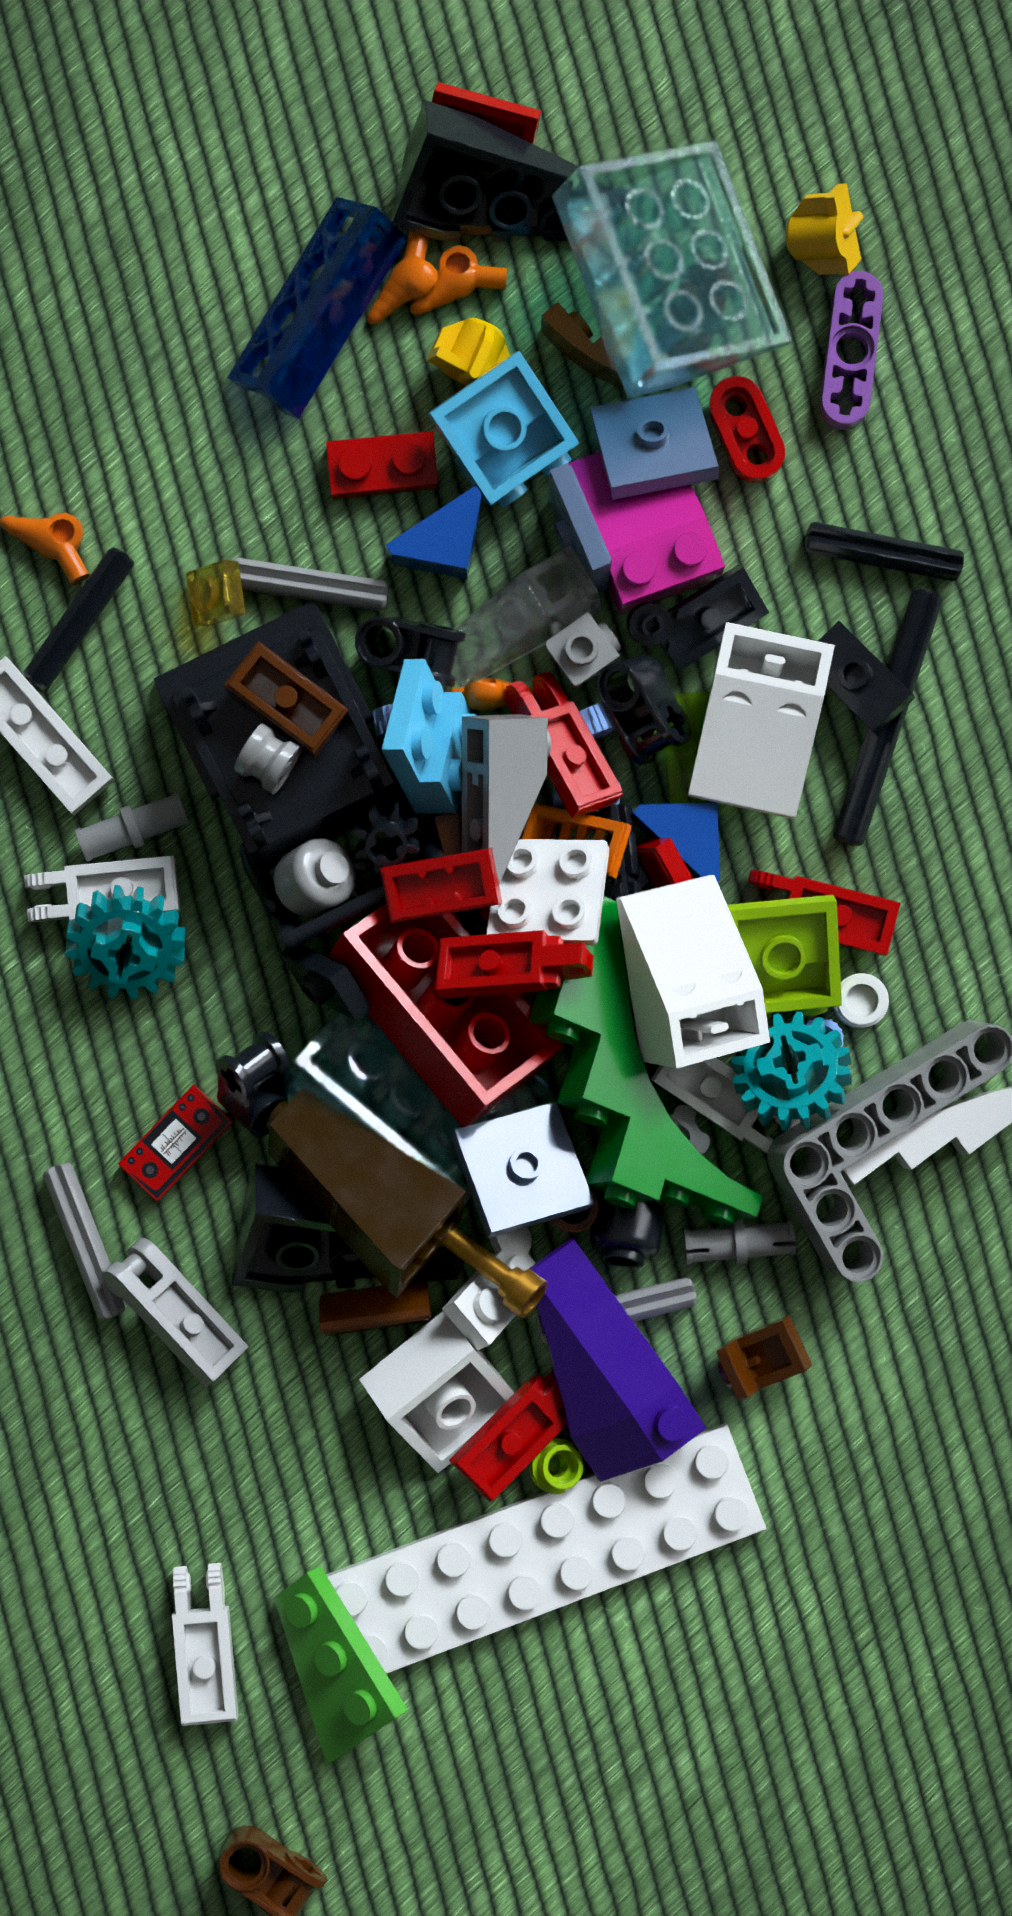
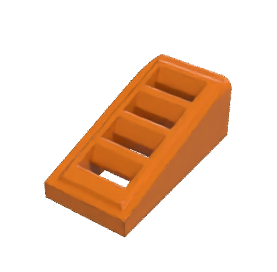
M534 803L527 819L522 839H553L557 825L562 826L558 840H570L573 828H578L575 840H587L589 831H595L593 840H604L606 833L613 834L609 845L606 877L617 878L631 832V825L587 814L571 818L565 809Z

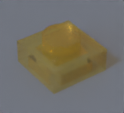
M221 560L186 573L193 626H212L246 614L238 561Z

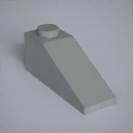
M521 714L462 716V853L492 847L499 884L547 775V758L551 751V737L547 730L548 718Z

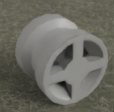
M262 723L255 729L244 745L235 763L234 771L244 777L253 775L261 780L263 789L274 795L293 770L301 754L302 747L293 741L282 742L275 737L273 729Z

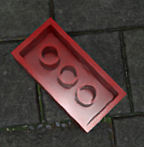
M386 903L345 931L327 957L348 968L370 1003L369 1007L371 1009L367 1012L461 1127L470 1126L539 1074L563 1048V1045L546 1035L547 1028L529 1021L532 1008L519 993L441 998L435 992L439 939L471 935L452 913L390 923Z

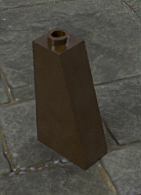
M303 1087L289 1103L286 1101L280 1102L269 1116L266 1128L269 1129L268 1155L384 1288L398 1298L462 1220L466 1190Z

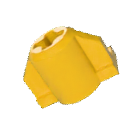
M847 183L836 184L829 193L806 195L786 224L785 240L789 253L795 260L802 261L818 275H849L861 261L855 228L861 223L864 216L859 211L852 212Z
M468 318L440 329L426 361L441 368L452 379L464 385H469L509 357L510 354L505 337L500 329L484 320Z

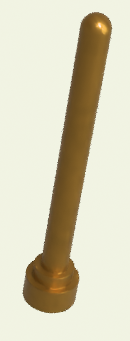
M456 1227L442 1243L443 1246L498 1286V1294L504 1298L503 1305L520 1318H525L534 1310L548 1288V1282L531 1269L523 1271L519 1267H515L512 1270Z

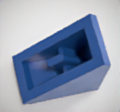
M475 485L386 544L387 557L395 566L468 579L482 508V493Z
M716 802L640 804L632 812L634 823L650 838L672 839L693 879L715 875L717 882L720 880L718 804Z

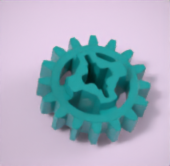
M120 885L114 886L113 897L108 899L98 890L93 892L91 907L87 904L79 903L76 906L75 919H69L65 955L66 958L74 959L72 972L75 976L89 973L88 988L91 990L97 988L101 983L108 985V997L111 998L116 996L119 988L127 989L131 999H137L138 989L142 986H145L153 994L157 993L160 978L172 982L175 979L176 966H182L184 962L186 930L184 927L178 926L179 912L177 909L163 912L164 897L158 895L149 902L144 899V888L139 886L134 891L133 896H125ZM132 935L130 941L126 942L127 936ZM126 942L124 950H120L122 943L125 944Z
M796 1011L792 1023H784L781 1015L776 1013L773 1014L774 1026L768 1029L770 1043L742 1050L741 1053L744 1056L732 1057L733 1071L737 1074V1076L732 1078L736 1094H743L741 1101L746 1112L758 1108L757 1113L761 1124L766 1125L775 1116L779 1118L781 1130L787 1131L792 1119H799L801 1125L806 1130L811 1128L810 1116L815 1113L825 1120L831 1118L828 1105L830 1101L842 1105L845 1103V1092L841 1086L852 1085L853 1081L851 1069L847 1067L851 1064L850 1052L847 1047H841V1034L837 1029L825 1034L826 1029L823 1018H816L809 1026L804 1024L802 1012ZM787 1058L791 1059L793 1068L796 1067L797 1084L793 1083L791 1074H787ZM821 1084V1086L816 1091H814L817 1085Z

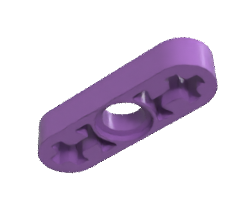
M853 271L849 275L843 276L838 282L832 297L819 411L822 419L830 427L838 430H848L859 425L864 419L871 402L883 304V288L875 276L865 271ZM853 287L863 288V297L871 299V301L864 303L859 315L858 324H848L852 314L853 303L852 300L844 298V296L851 294ZM839 320L846 324L839 325ZM869 324V325H870V329H868L867 327H865V326H863V325ZM847 337L860 340L866 349L865 359L857 364L843 362L836 352L837 343ZM832 372L839 375L840 377L833 378ZM863 376V381L854 377ZM844 377L854 378L850 389V401L859 405L852 407L848 415L839 414V405L831 403V400L838 398L843 387Z

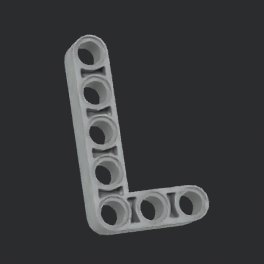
M978 1020L962 1022L845 1094L846 1101L843 1105L834 1102L829 1104L830 1119L825 1120L815 1113L810 1116L811 1128L805 1130L800 1122L779 1135L771 1143L767 1157L770 1170L821 1261L828 1269L853 1282H864L872 1279L879 1272L883 1264L881 1245L840 1172L1003 1071L1012 1061V1036L1006 1029ZM982 1034H985L989 1041L988 1050L981 1059H977L974 1053V1045L976 1040ZM941 1062L944 1076L941 1082L932 1088L928 1080L929 1072L932 1066ZM896 1090L899 1097L898 1106L891 1115L885 1116L882 1108L883 1100L890 1091ZM850 1118L854 1126L853 1134L846 1143L840 1145L836 1138L837 1129L844 1120ZM805 1147L808 1153V1161L801 1171L792 1173L790 1159L797 1149ZM832 1194L834 1205L831 1213L823 1219H818L816 1208L819 1200L825 1195ZM858 1241L859 1254L851 1264L844 1265L842 1256L845 1247L851 1242Z

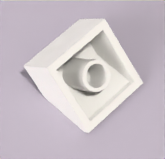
M444 1311L425 1324L418 1332L359 1379L387 1422L437 1473L451 1463L449 1459L514 1394V1391L481 1350L477 1351Z

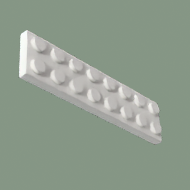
M724 1423L701 1432L662 1462L601 1482L598 1481L593 1473L581 1477L573 1487L565 1489V1493L552 1494L544 1491L326 1574L387 1674L767 1528L729 1427Z

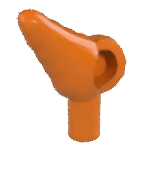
M411 231L408 233L404 259L395 266L377 300L373 303L367 315L368 324L376 325L405 303L426 295L435 285L438 279V272L430 262L425 261L429 237Z
M461 245L451 247L443 252L439 260L438 279L435 285L426 295L419 299H414L410 306V312L413 315L430 312L437 307L470 295L476 287L506 290L508 268L478 265L475 253L468 247Z
M58 513L50 518L4 516L0 519L1 528L11 536L18 538L21 542L36 550L41 556L57 560L70 585L79 584L90 576L77 552L83 540L84 529L82 523L75 516L68 513Z
M484 678L471 682L464 687L446 689L443 692H462L469 708L473 710H493L508 706L507 702H505L504 690L511 682L496 678ZM527 686V688H529V692L533 694L535 700L537 701L538 699H536V696L533 693V687Z

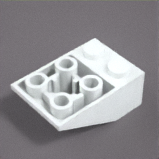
M726 622L688 797L796 819L835 645Z
M707 875L616 898L638 1045L643 1062L678 1069L770 1043L763 989L715 875Z

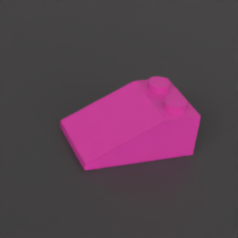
M600 452L568 463L574 470L611 556L612 565L608 587L619 616L630 613L636 605L643 602L657 603L706 585L722 575L725 564L707 517L691 485L612 500Z

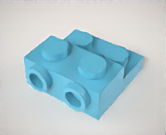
M520 351L513 353L427 413L455 455V462L471 486L474 487L476 485L482 493L484 505H492L497 501L502 508L515 501L528 490L523 482L539 471L545 477L549 476L551 469L571 461L572 458L568 451L579 444V441Z
M404 659L382 752L415 814L457 813L458 806L462 803V716L477 715L471 713L462 692H443L441 683L435 681L425 659Z

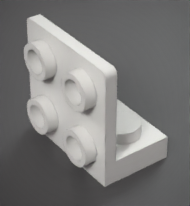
M519 839L499 884L502 903L490 906L487 934L544 930L548 936H561L564 944H597L610 850L605 840Z

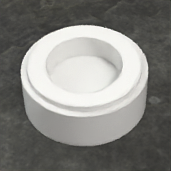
M858 973L848 976L841 981L842 1006H834L833 1009L837 1017L844 1024L853 1028H866L878 1023L884 1017L889 1005V996L886 987L878 978L870 974Z

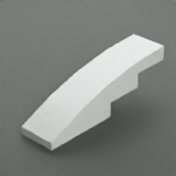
M1012 1086L987 1091L945 1106L840 1173L847 1184L855 1185L892 1156L897 1159L903 1169L912 1170L950 1141L959 1154H971L1012 1123Z

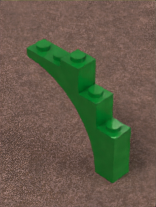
M604 896L598 942L595 945H585L587 950L594 955L592 977L572 980L561 978L560 988L537 992L529 1017V1021L547 1028L546 1035L562 1043L574 1044L557 1103L576 1110L574 1115L576 1119L587 1124L603 1126L587 1178V1184L605 1192L603 1199L606 1202L623 1208L634 1209L636 1203L661 1200L665 1203L682 1207L688 1206V1203L703 1209L702 1217L723 1225H733L735 1219L758 1217L763 1196L728 1178L694 1148L672 1121L650 1082L635 1037L629 999V979L617 901Z

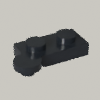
M736 565L667 611L662 606L653 602H643L636 605L628 615L627 630L634 641L644 646L660 644L673 668L680 672L720 645L726 622L749 627L769 614V611L744 567Z

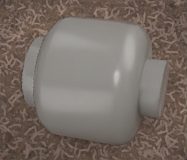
M312 839L281 857L275 867L273 882L276 894L286 908L294 914L311 917L319 916L345 902L354 889L356 874L349 855L336 842L327 839Z

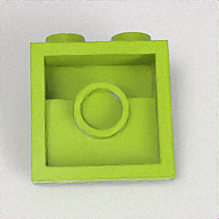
M834 895L727 905L762 986L767 1019L773 1017L774 1012L795 1010V1012H802V1015L811 1016L827 1012L828 1007L842 1006L837 900Z

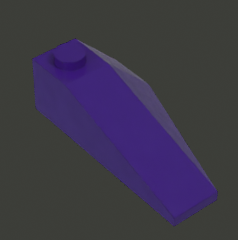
M570 1238L529 1268L548 1282V1288L536 1306L542 1333L546 1335L554 1366L552 1373L555 1385L560 1390L566 1413L564 1420L568 1436L598 1481L601 1482L662 1462L706 1429V1426L677 1381L574 1239Z

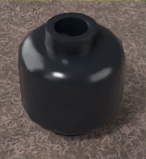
M604 1194L597 1198L599 1211L596 1220L591 1225L590 1243L592 1247L601 1253L600 1259L605 1263L627 1268L644 1266V1260L651 1259L659 1253L665 1219L664 1207L658 1201L636 1203L634 1209L623 1208L606 1202L603 1199Z

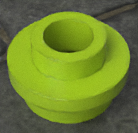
M554 1438L529 1463L530 1475L533 1482L541 1490L552 1494L565 1493V1489L576 1485L582 1476L583 1460L581 1454L570 1441ZM556 1455L560 1461V1468L552 1476L548 1471L549 1460Z

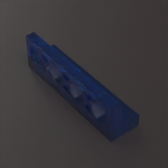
M336 197L227 378L238 387L263 395L284 414L299 419L408 237L398 227L391 226V221L377 207ZM346 218H354L347 231L336 238ZM325 264L319 277L309 283V279L315 269ZM297 310L292 322L281 329V325L287 315ZM269 355L270 358L259 376H253L252 373L260 360Z

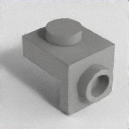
M589 612L546 641V650L574 687H579L595 675L599 676L600 671L607 665L617 663L620 659V655L617 652L621 649L619 641L604 622L597 625Z

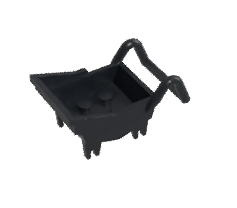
M314 600L153 678L158 692L212 801L221 797L243 841L239 845L243 870L259 897L272 924L277 941L283 949H294L387 903L382 885L296 928L289 909L282 904L276 894L273 877L269 872L270 869L276 867L284 854L312 839L331 840L353 829L354 822H367L369 820V805L371 804L375 805L380 811L390 810L391 806L397 802L399 803V814L405 820L412 817H417L418 829L409 836L416 838L420 842L419 855L422 860L445 856L424 815L415 814L393 770H388L367 727V724L374 721L373 716ZM258 641L349 710L316 759L301 751L290 775L274 795L262 788L261 780L253 775L244 777L234 771L237 758L255 729L262 723L268 727L270 726L228 695L224 684ZM274 730V734L277 739L281 740L282 742L289 741L276 730Z

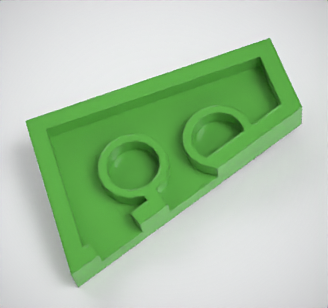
M321 1566L305 1573L274 1597L326 1765H329L407 1712L408 1709Z

